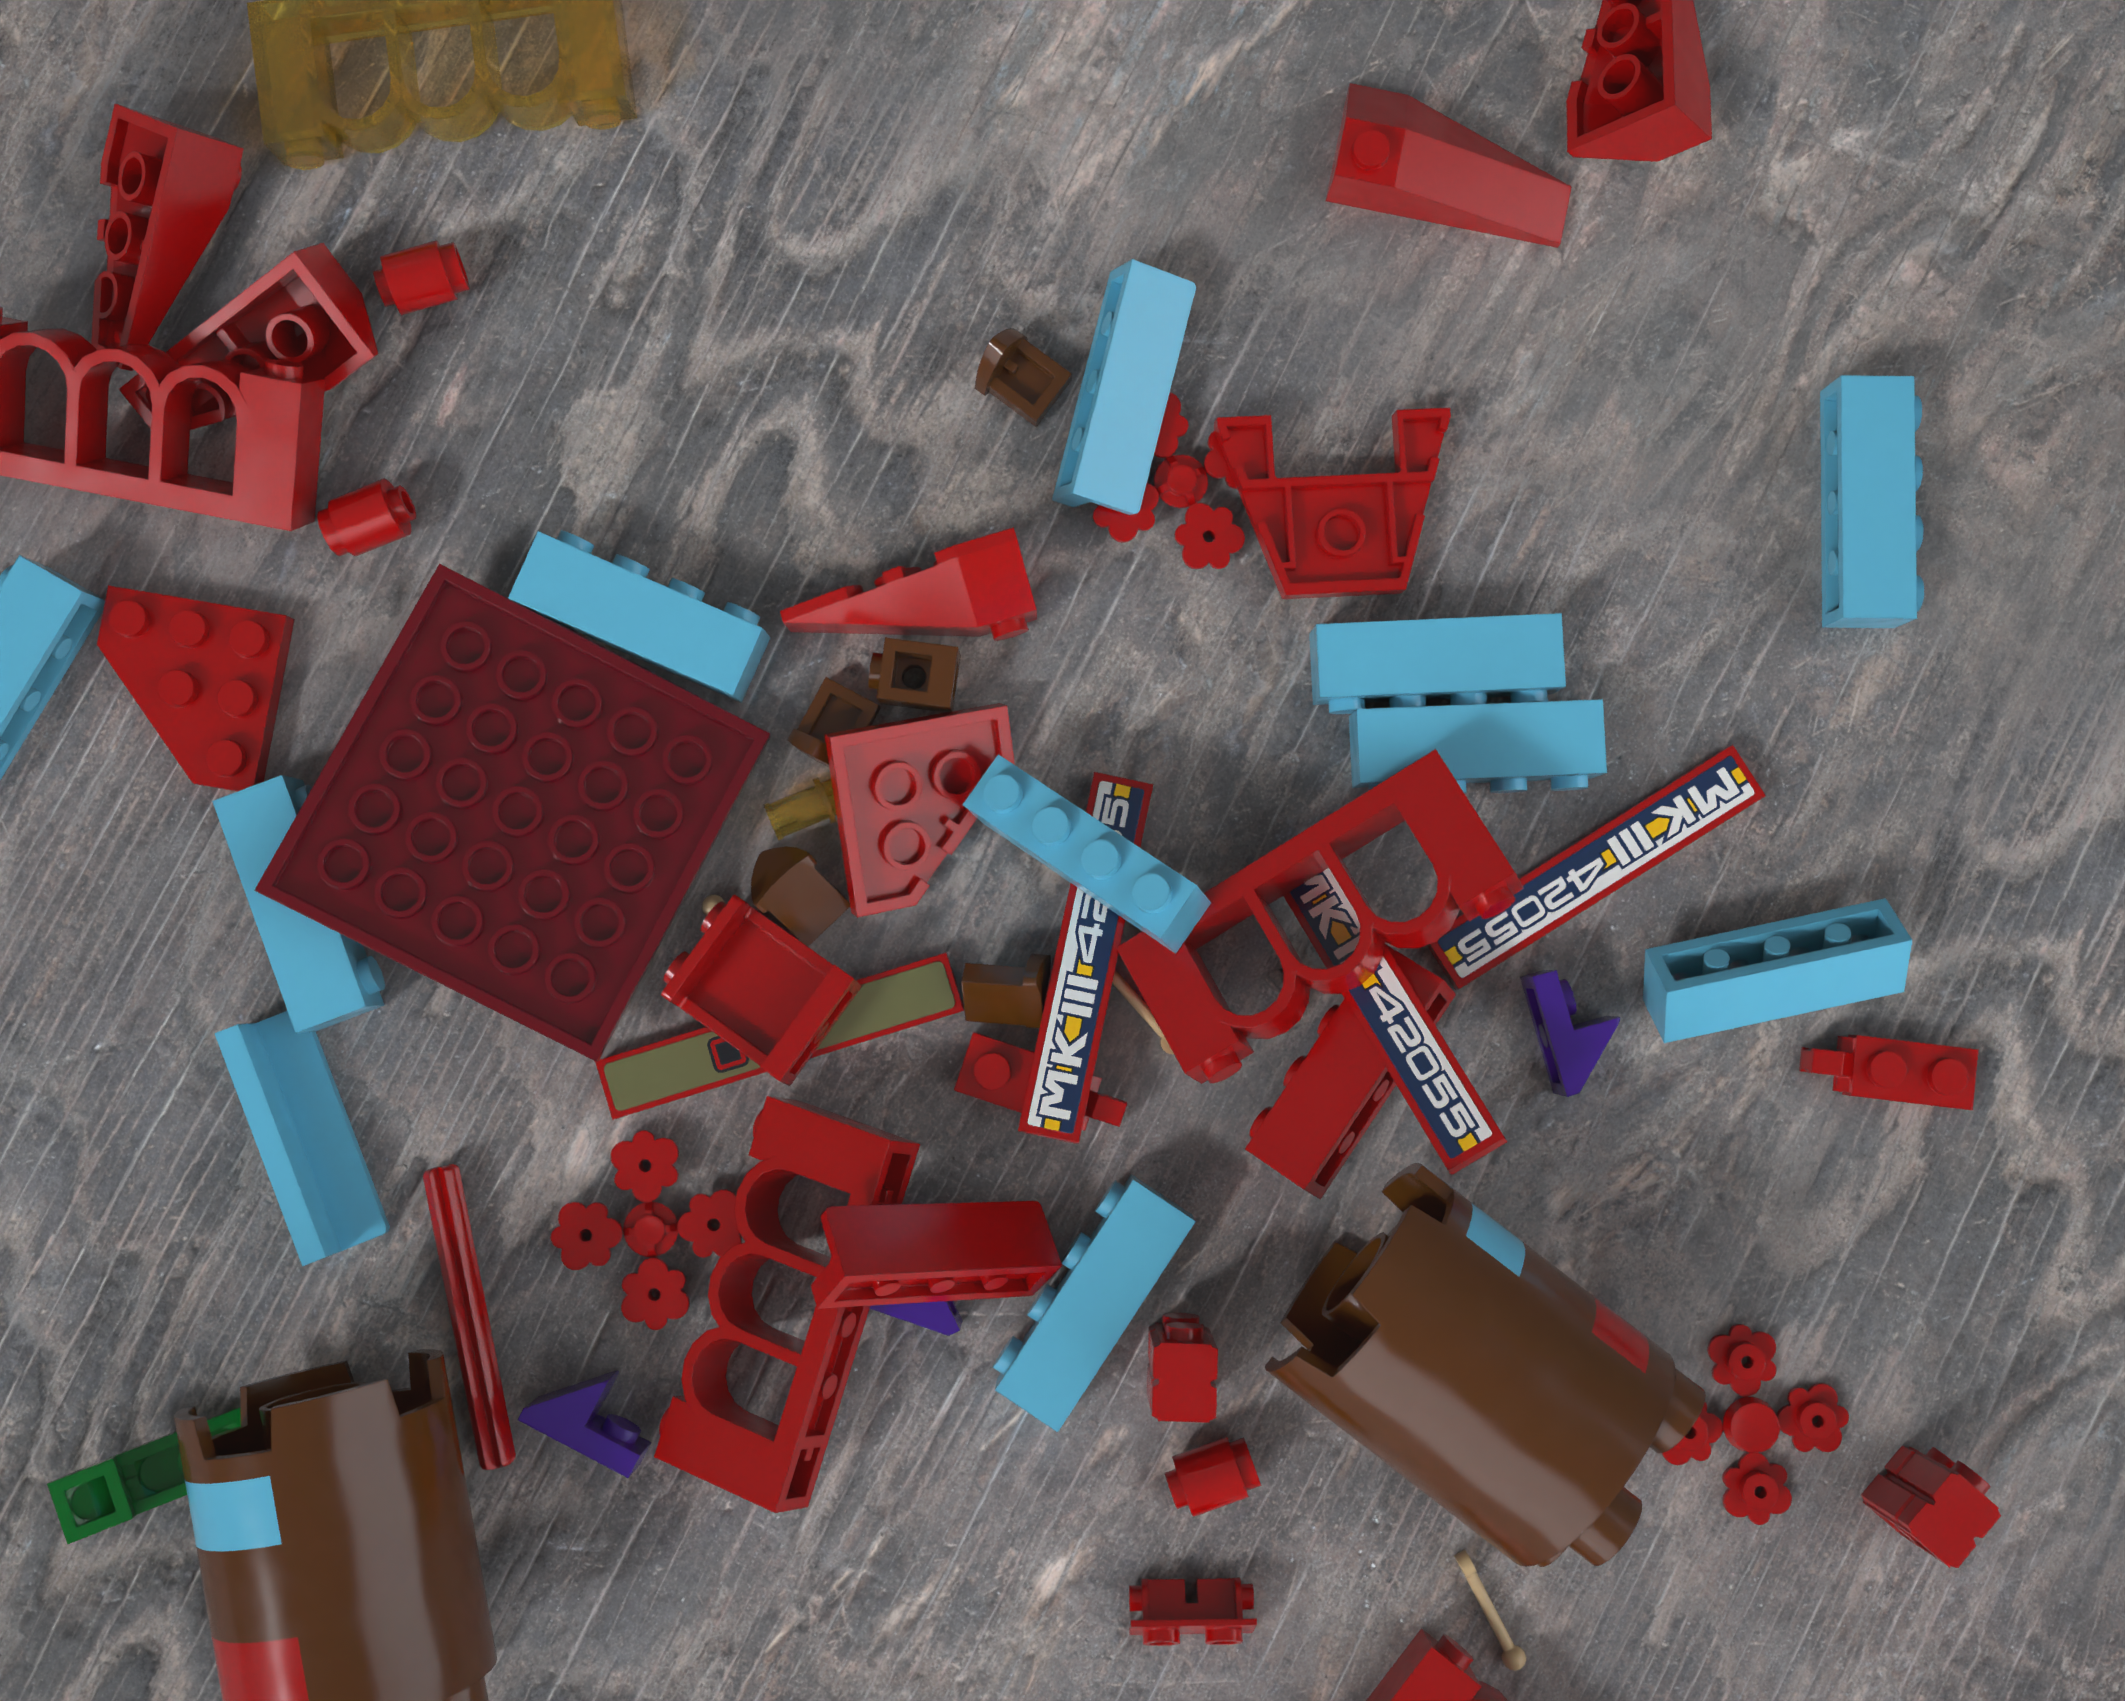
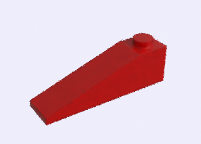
M1602 0L1595 28L1586 29L1581 48L1588 54L1580 81L1571 82L1566 100L1567 152L1577 158L1659 162L1711 140L1710 83L1694 0Z
M324 243L291 253L166 351L181 367L211 360H231L251 370L264 368V362L267 359L300 363L304 365L303 374L326 378L325 391L335 388L379 354L363 295ZM137 374L120 387L119 391L151 429L152 402L150 390L143 377ZM203 378L195 388L191 405L190 430L236 416L235 406L228 393L217 383Z
M1013 527L934 553L936 561L933 563V567L921 570L920 567L906 568L900 565L882 572L883 576L874 581L875 588L864 592L861 585L845 586L780 611L783 623L790 632L981 637L992 633L994 641H1000L1027 632L1029 630L1027 622L1037 620V609Z

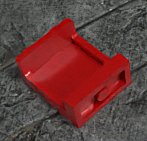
M734 894L727 904L720 901L707 914L700 928L704 935L689 954L684 951L671 963L663 978L667 985L661 992V996L753 1060L775 1079L790 1086L861 989L862 985Z

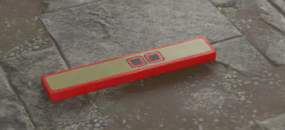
M942 953L856 980L862 985L861 989L811 1058L964 1011L948 953ZM707 1027L600 1059L598 1062L595 1061L612 1120L766 1072L757 1063Z

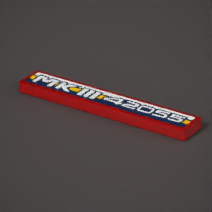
M1733 745L1727 746L1519 877L1524 889L1514 894V903L1505 911L1488 919H1482L1481 916H1478L1470 922L1462 913L1456 917L1452 928L1437 942L1427 946L1454 989L1459 990L1766 795Z
M1094 772L1086 812L1127 840L1141 847L1154 784ZM1070 883L1018 1132L1079 1144L1119 953L1116 947L1121 944L1125 919L1072 883Z
M1329 868L1283 896L1327 969L1342 964L1353 954L1359 942L1360 923L1355 910ZM1384 943L1383 957L1375 973L1359 987L1343 992L1342 995L1445 1167L1453 1175L1507 1143V1140Z

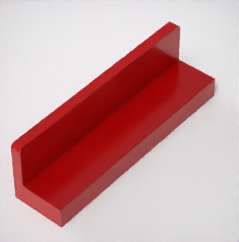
M1038 1201L830 1206L822 1213L821 1222L832 1260L810 1286L817 1309L1033 1296L1062 1267V1263L1042 1206Z

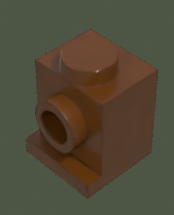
M885 637L883 653L873 652L868 687L878 690L877 699L880 704L938 711L941 713L954 711L961 660L959 648L956 646ZM912 668H919L926 673L924 684L916 689L907 687L903 680L905 673Z

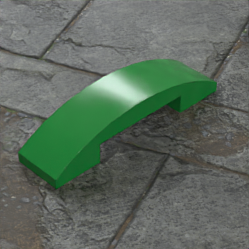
M241 1407L208 1418L207 1422L211 1436L241 1426ZM177 1431L47 1483L67 1545L129 1521L140 1513L187 1495Z

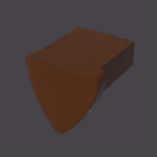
M1006 329L989 341L978 366L975 389L984 396L989 392L1037 427L1072 381V373L1027 341L1028 338L1017 329Z
M825 677L799 727L791 731L787 740L808 757L829 767L824 734L871 726L881 707Z
M788 846L762 851L757 858L751 878L753 904L762 913H766L769 910L808 947L850 908V903L815 868L817 860L809 852L797 847Z
M1031 954L1026 967L965 963L961 981L965 1020L1024 1025L1026 1028L1039 1029L1048 987L1051 955Z

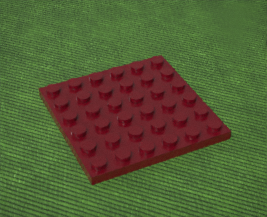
M439 563L254 891L598 1062L770 739V733Z

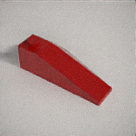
M1350 83L1326 201L1558 248L1561 244L1572 187L1410 95Z
M116 103L114 104L100 172V184L111 187L109 220H98L97 240L105 242L107 252V271L100 273L94 282L91 344L97 350L128 344H149L230 208L233 191L236 190L241 180L242 168L240 162L244 148ZM122 363L117 366L123 370L133 371L132 367Z

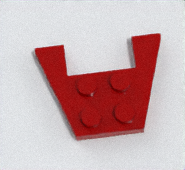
M1450 408L1404 409L1394 412L1391 417L1395 473L1277 478L1275 476L1271 415L1216 418L1214 422L1215 436L1282 599L1401 594L1406 590L1425 519L1423 514L1431 483L1435 480L1440 460L1438 456L1442 440L1451 418Z

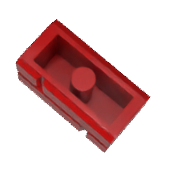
M1165 1313L1162 1317V1323L1155 1322L1154 1325L1148 1327V1358L1150 1363L1147 1364V1396L1151 1415L1157 1418L1158 1421L1210 1423V1420L1216 1418L1217 1387L1214 1380L1217 1379L1218 1348L1210 1329L1205 1327L1204 1324H1199V1315Z
M1901 1446L1884 1466L1887 1474H1878L1861 1494L1864 1500L1863 1503L1896 1532L1949 1568L1951 1566L1959 1568L1976 1547L1973 1539L1975 1537L1983 1538L2001 1517L1998 1510L1999 1507L1985 1496L1991 1486L1959 1460L1956 1463L1935 1447H1932L1925 1455L1910 1446Z

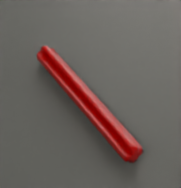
M448 1164L425 1171L423 1181L479 1466L483 1470H494L511 1464L515 1460L516 1453L460 1169L457 1165Z

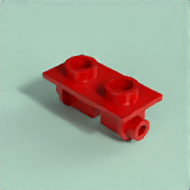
M1240 1577L1197 1579V1603H1185V1579H1141V1585H1129V1611H1141L1142 1620L1130 1621L1129 1635H1143V1645L1148 1646L1180 1644V1634H1205V1643L1209 1645L1243 1643L1242 1633H1253L1257 1626V1618L1243 1619V1610H1254L1253 1584H1241Z

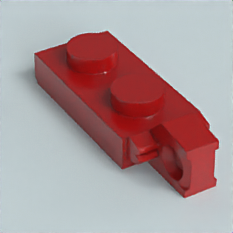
M973 1032L954 1091L1022 1113L1034 1051ZM1093 1075L1082 1130H1086L1089 1118L1120 1127L1128 1103L1099 1093L1102 1078Z
M1848 1034V1037L1838 1036L1836 1051L1801 1047L1799 1071L1834 1075L1832 1091L1842 1092V1095L1973 1110L1979 1049Z

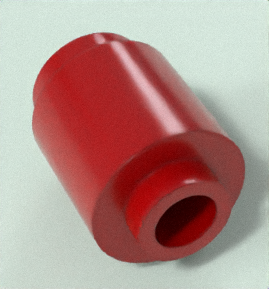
M435 240L382 255L380 260L383 269L373 271L374 280L385 307L396 305L401 315L458 300L457 293L470 290L467 274L454 242L440 246L439 242Z
M383 478L329 500L328 508L320 510L317 514V519L326 543L336 555L342 556L350 553L353 556H359L409 536L412 530L410 521L416 519V510L404 487L401 485L394 487L387 479Z
M1224 1437L1174 1455L1172 1459L1175 1469L1165 1472L1176 1508L1189 1506L1193 1517L1248 1498V1490L1261 1486L1244 1437L1229 1442L1228 1437Z

